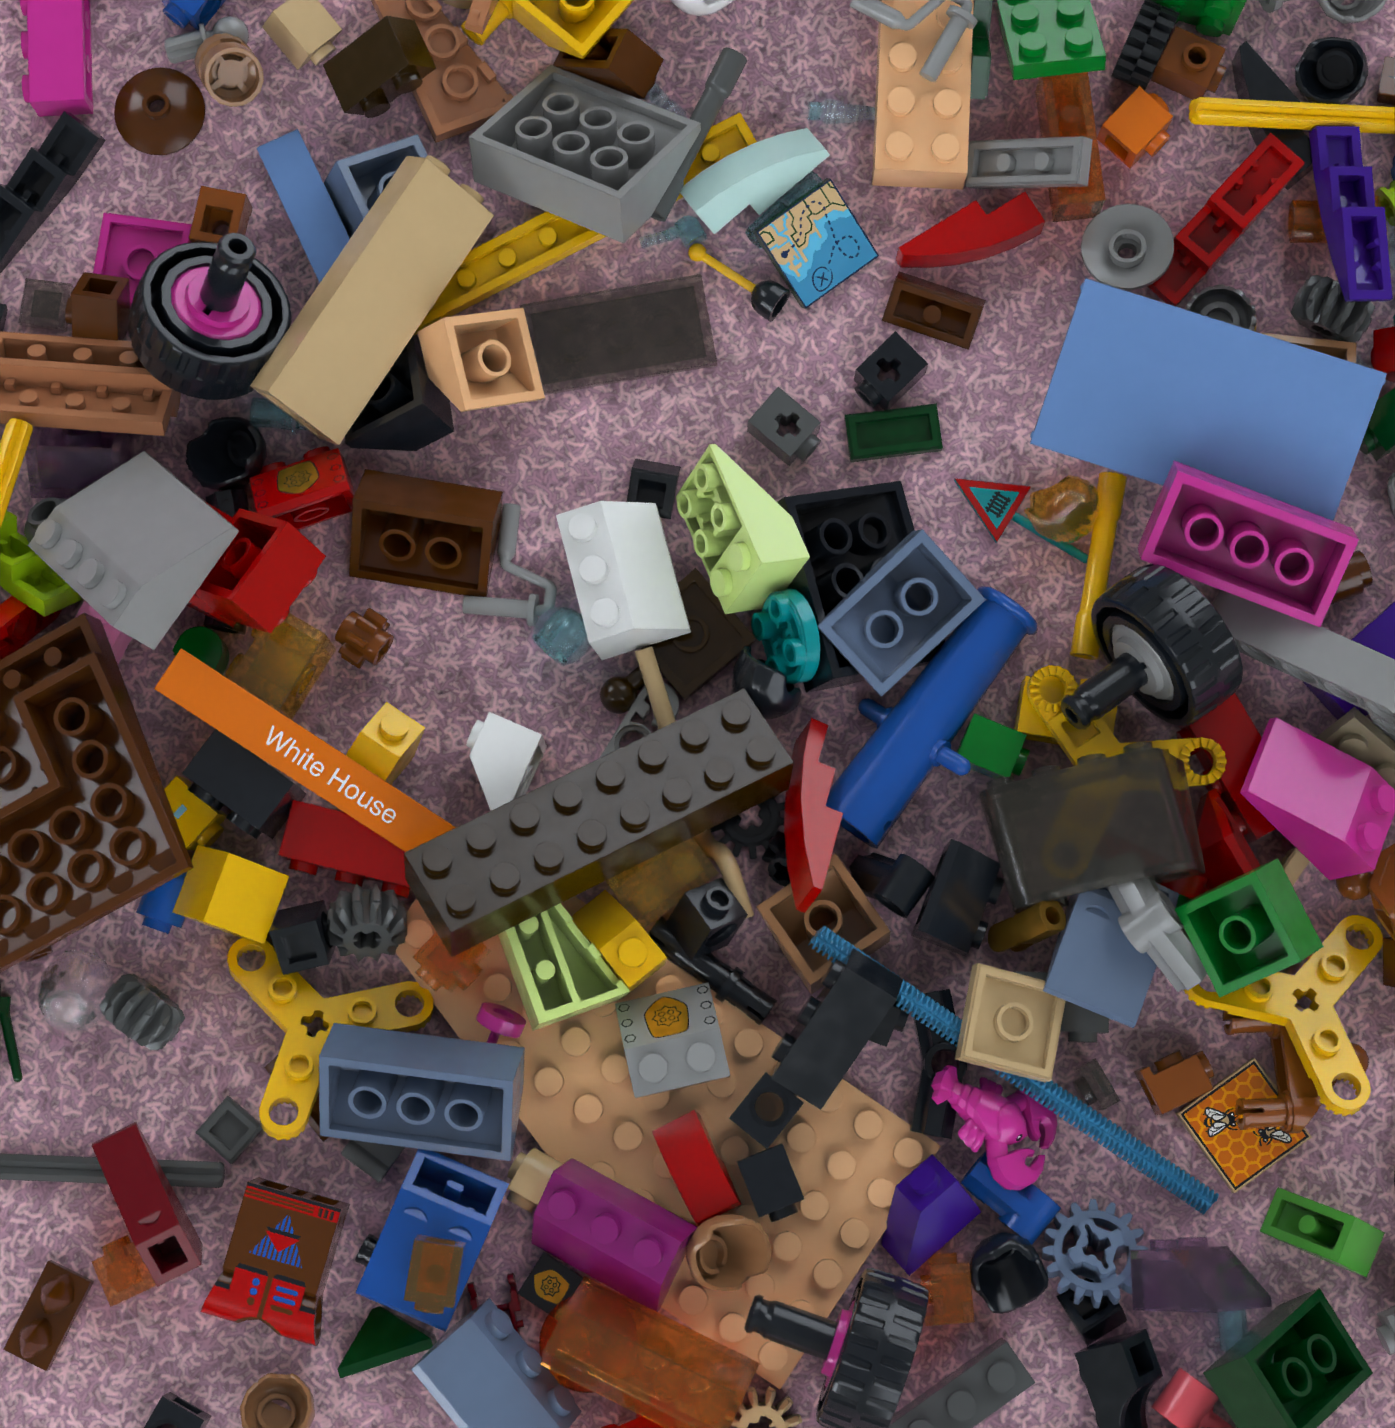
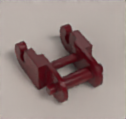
M510 1273L507 1274V1278L511 1288L512 1300L496 1306L502 1311L509 1310L512 1325L520 1335L519 1328L524 1327L523 1320L517 1321L516 1312L521 1311L522 1308L519 1294H517L518 1289L515 1275ZM470 1282L467 1283V1287L471 1296L470 1304L473 1311L479 1306L475 1284Z

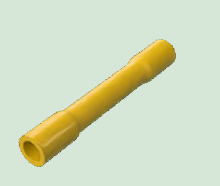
M1113 472L1099 473L1093 509L1094 523L1081 604L1076 615L1070 655L1073 657L1089 660L1098 659L1100 648L1093 632L1091 612L1096 599L1107 590L1117 522L1121 517L1127 477L1122 474Z

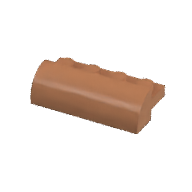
M0 331V424H6L11 418L26 421L35 427L165 436L170 417H177L181 393L164 385L146 370L135 354L131 341Z

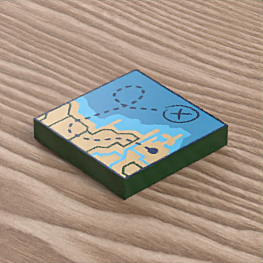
M829 178L824 179L752 231L789 290L804 309L879 256L833 181Z

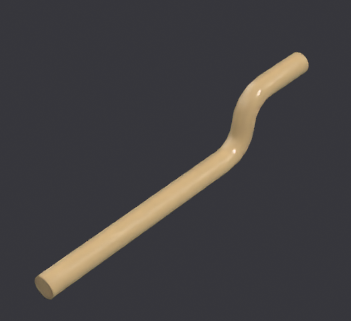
M651 646L635 651V656L658 729H661L676 720L653 647ZM710 829L694 836V841L699 850L706 857L713 859L718 865L728 889L734 894L748 914L746 918L754 916L739 865L732 851L724 843L716 841Z

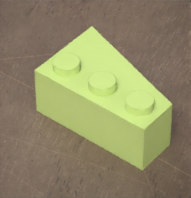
M561 903L498 934L532 1031L624 998L630 992L624 982L616 977L601 958L602 954L594 944H590L572 921L573 918Z

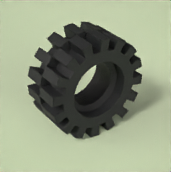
M1145 0L1111 77L1137 88L1140 86L1145 91L1180 13L1151 0Z

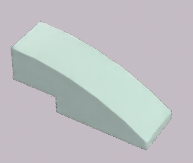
M808 128L782 133L755 142L724 157L687 182L680 193L707 227L716 234L749 204L758 215L762 214L830 154Z

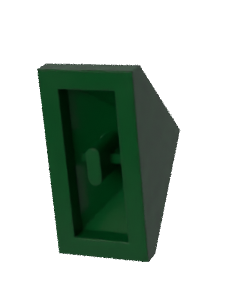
M381 1306L373 1308L337 1369L339 1377L350 1376L428 1350L437 1342L436 1336Z

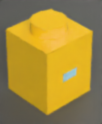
M176 776L164 790L186 849L195 851L197 845L210 847L223 833L224 828L220 824L226 819L227 815L222 810L218 811L213 806H209L187 790L192 784L187 778Z

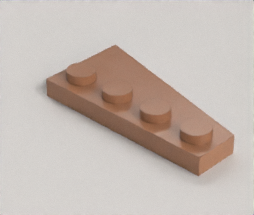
M371 0L379 20H382L385 16L415 20L436 69L422 79V85L412 91L435 143L479 128L513 98L512 94H507L496 80L497 75L485 61L482 62L468 45V39L459 27H454L441 11L442 6L437 0Z

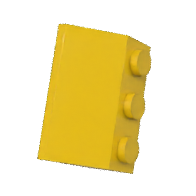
M512 0L513 18L547 46L584 59L634 0Z

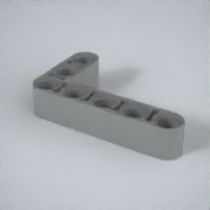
M1223 590L1219 591L1212 605L1230 630L1240 653L1368 711L1373 723L1395 742V659L1324 627L1312 625Z

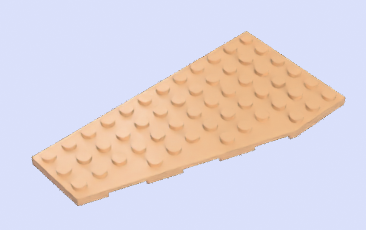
M576 896L561 903L571 916L586 905ZM416 898L407 910V935L405 943L398 945L396 954L419 985L430 991L433 997V1004L457 1036L463 1040L487 1042L491 1030L485 1028L476 1020L481 1004L484 1002L505 1006L517 1012L526 1020L520 1037L512 1038L500 1035L496 1044L525 1047L524 1085L519 1119L545 1154L563 1164L573 1158L699 1227L680 1195L652 1131L693 1110L701 1115L717 1156L725 1163L741 1201V1205L722 1215L738 1214L760 1222L762 1229L768 1234V1241L771 1243V1260L765 1273L751 1276L742 1284L739 1290L721 1291L707 1288L693 1278L685 1254L661 1308L780 1390L804 1352L764 1339L756 1332L752 1331L750 1334L745 1331V1322L754 1296L762 1295L765 1300L779 1301L828 1318L887 1229L886 1221L896 1185L931 1154L935 1156L941 1145L923 1133L910 1131V1124L844 1079L837 1085L821 1110L797 1095L796 1097L804 1104L769 1148L781 1143L783 1144L804 1200L795 1203L798 1212L780 1220L771 1222L768 1214L758 1217L737 1161L764 1151L766 1148L730 1120L729 1117L765 1072L772 1076L778 1061L771 1056L782 1039L781 1036L762 1023L758 1025L728 1001L724 1000L722 1003L715 998L717 993L710 989L730 1077L635 1098L615 1004L703 984L702 982L666 959L663 967L624 998L532 1031L498 934L451 957ZM763 1093L756 1100L755 1111L762 1120L774 1121L783 1112L782 1100L774 1093Z

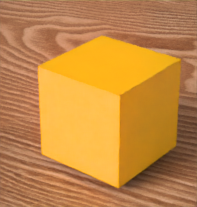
M197 845L191 860L194 868L187 871L173 913L224 932L265 944L289 876L229 852Z

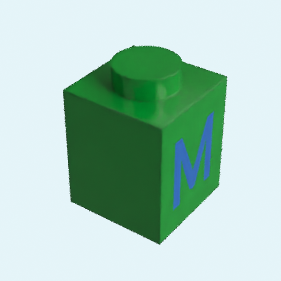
M974 713L965 730L957 753L970 761L971 770L1006 783L1011 773L1020 776L1030 750L1023 748L1027 737L1026 734L1017 732L1014 729Z

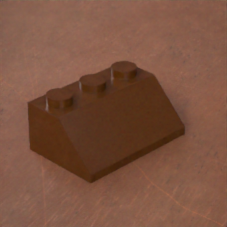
M365 469L353 498L349 576L464 596L487 597L500 528L503 492Z

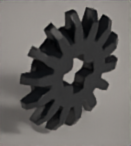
M778 795L758 804L757 806L760 808L758 816L763 820L759 827L750 825L747 830L742 829L739 826L742 818L736 815L710 828L711 833L722 830L725 836L718 842L725 845L729 841L735 843L732 852L734 857L739 856L743 846L749 847L750 859H757L756 847L762 845L766 851L770 844L769 840L775 836L779 825H784V818L780 817V811L785 810V802L777 804L775 798Z

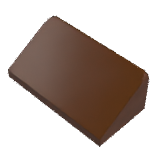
M899 271L895 278L882 321L969 350L986 300Z

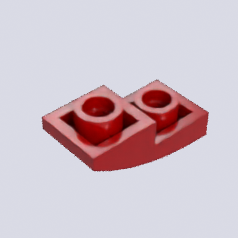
M693 1110L652 1131L680 1195L698 1226L708 1219L722 1215L741 1205L725 1163L717 1156L701 1115L697 1111Z

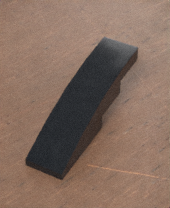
M63 111L39 149L31 147L8 184H0V273L69 193L106 141V139L72 113Z

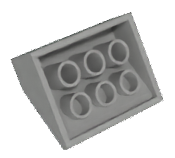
M550 65L469 136L474 182L616 241L625 243L651 218L699 135L701 123Z
M143 451L57 505L48 518L38 526L35 536L28 546L112 627L155 650L239 530L156 459Z

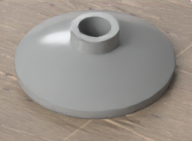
M1136 204L1112 206L1097 214L1087 225L1081 241L1082 260L1091 276L1100 283L1126 291L1141 289L1156 282L1169 268L1174 254V238L1167 222L1150 208ZM1124 248H1129L1136 255L1133 258L1127 259L1120 257L1118 253Z

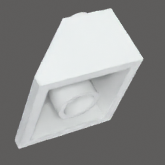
M489 712L485 722L476 721L466 746L471 748L469 756L491 811L527 793L547 745L542 734Z

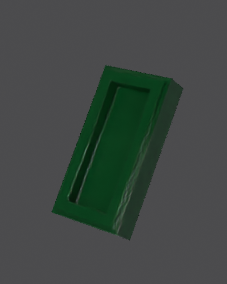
M937 403L844 416L850 463L938 452L943 449Z

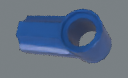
M986 1151L976 1160L959 1182L979 1201L999 1215L997 1219L1002 1224L1011 1228L1023 1239H1027L1031 1245L1034 1244L1054 1219L1055 1215L1061 1210L1057 1203L1033 1184L1018 1191L1002 1188L992 1178L987 1164Z

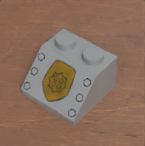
M709 982L615 1004L635 1098L730 1077Z

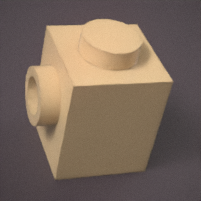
M287 0L270 14L262 26L297 70L310 60L317 66L336 50L332 42L342 31L341 27L318 0Z

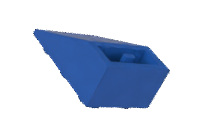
M418 1149L358 1285L356 1294L446 1332L509 1183L437 1152Z

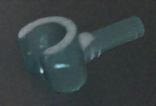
M688 215L679 219L674 224V227L640 237L639 240L643 249L667 241H673L680 237L685 248L689 249L691 245L705 241L707 235L698 219Z

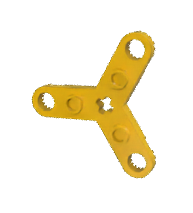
M1048 665L1032 674L1027 684V696L1040 718L1077 770V773L1041 847L1040 858L1044 869L1050 875L1059 879H1071L1082 874L1089 866L1088 864L1097 845L1101 841L1123 792L1208 785L1217 781L1224 773L1227 759L1225 758V751L1222 750L1220 744L1208 738L1119 743L1102 717L1091 721V725L1085 730L1075 728L1064 716L1061 710V700L1057 703L1046 702L1045 699L1041 698V694H1039V686L1044 677H1057L1064 685V698L1066 695H1072L1079 685L1067 669L1058 665ZM1196 748L1207 750L1213 758V767L1206 775L1193 773L1190 765H1188V757ZM1099 756H1102L1106 761L1113 758L1116 760L1118 766L1113 770L1116 777L1113 781L1107 776L1103 778L1096 776L1094 771L1100 767L1097 761ZM1061 841L1071 842L1078 850V860L1069 869L1057 866L1052 857L1053 848Z
M1351 915L1341 920L1322 942L1324 947L1313 953L1295 975L1276 972L1220 998L1217 992L1206 991L1199 984L1189 990H1184L1185 994L1189 996L1188 999L1196 1002L1195 1005L1197 1006L1202 1005L1204 1008L1210 1007L1228 1011L1227 1014L1285 1026L1308 1077L1312 1079L1318 1096L1321 1098L1319 1101L1325 1104V1109L1328 1111L1332 1110L1335 1115L1342 1114V1116H1347L1351 1114L1352 1116L1360 1111L1368 1101L1371 1093L1370 1082L1334 1006L1382 948V932L1371 919L1361 915ZM1355 930V932L1360 931L1361 935L1365 934L1364 938L1368 939V948L1357 949L1351 946L1346 939L1347 931ZM1306 996L1312 1002L1309 1008L1301 1012L1295 1005L1297 999L1300 1000ZM1336 1079H1343L1345 1082L1347 1080L1350 1081L1348 1084H1353L1352 1088L1356 1089L1355 1099L1345 1100L1340 1098L1334 1092L1332 1082Z
M240 938L232 944L228 951L227 963L231 976L286 1033L259 1107L262 1129L268 1136L274 1137L276 1140L286 1139L287 1141L291 1140L290 1138H296L305 1130L313 1105L319 1093V1055L334 1023L401 1032H416L430 1022L433 1014V997L430 991L422 988L415 981H404L323 998L298 972L283 975L275 948L267 940L265 944L246 938ZM249 950L250 952L253 950L260 952L261 955H264L265 963L258 970L246 971L238 965L239 957H242V953L246 954ZM406 995H409V997L416 996L415 998H419V1001L422 1002L423 1009L415 1016H403L395 1007L397 1001H400L401 997L405 998ZM315 1017L322 1018L323 1027L327 1031L319 1030L315 1037L308 1036L307 1027L303 1023H312ZM283 1102H286V1104L290 1103L293 1107H296L298 1116L292 1123L278 1125L271 1120L270 1112L279 1103L283 1104Z

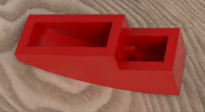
M1026 191L987 215L977 200L898 247L896 261L901 268H934L986 259L1013 249L1040 235L1045 220Z

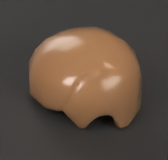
M268 1373L261 1377L258 1382L254 1383L245 1393L240 1405L242 1427L310 1428L315 1417L314 1397L305 1382L295 1374ZM282 1400L288 1404L290 1410L272 1401Z

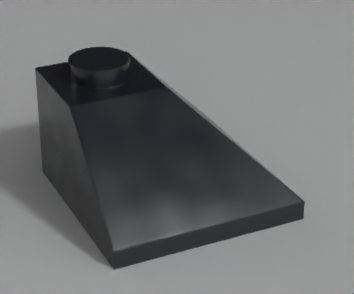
M416 335L412 336L345 435V444L350 448L417 451L454 432L450 400L428 378L420 342Z

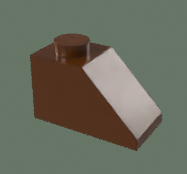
M610 28L584 59L560 51L553 66L635 98L645 99L648 91L655 84L656 75L664 59L629 29Z

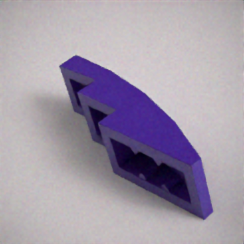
M1316 126L1309 131L1314 181L1332 264L1345 302L1390 301L1393 299L1385 207H1375L1372 166H1363L1359 126Z

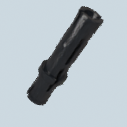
M662 916L649 932V936L662 952L695 978H698L703 983L709 982L710 989L717 993L715 998L722 1003L724 1000L728 1001L760 1025L770 1013L777 1000L761 991L743 977L745 972L738 967L735 970L712 953L691 961L665 924L667 920Z

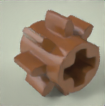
M371 608L367 609L364 616L355 611L349 613L335 635V641L342 645L338 651L341 654V658L358 669L362 667L365 660L374 666L377 665L385 657L394 640V636L386 632L390 626L387 622L388 619Z

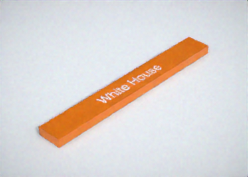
M182 648L154 687L159 693L405 852L457 828Z

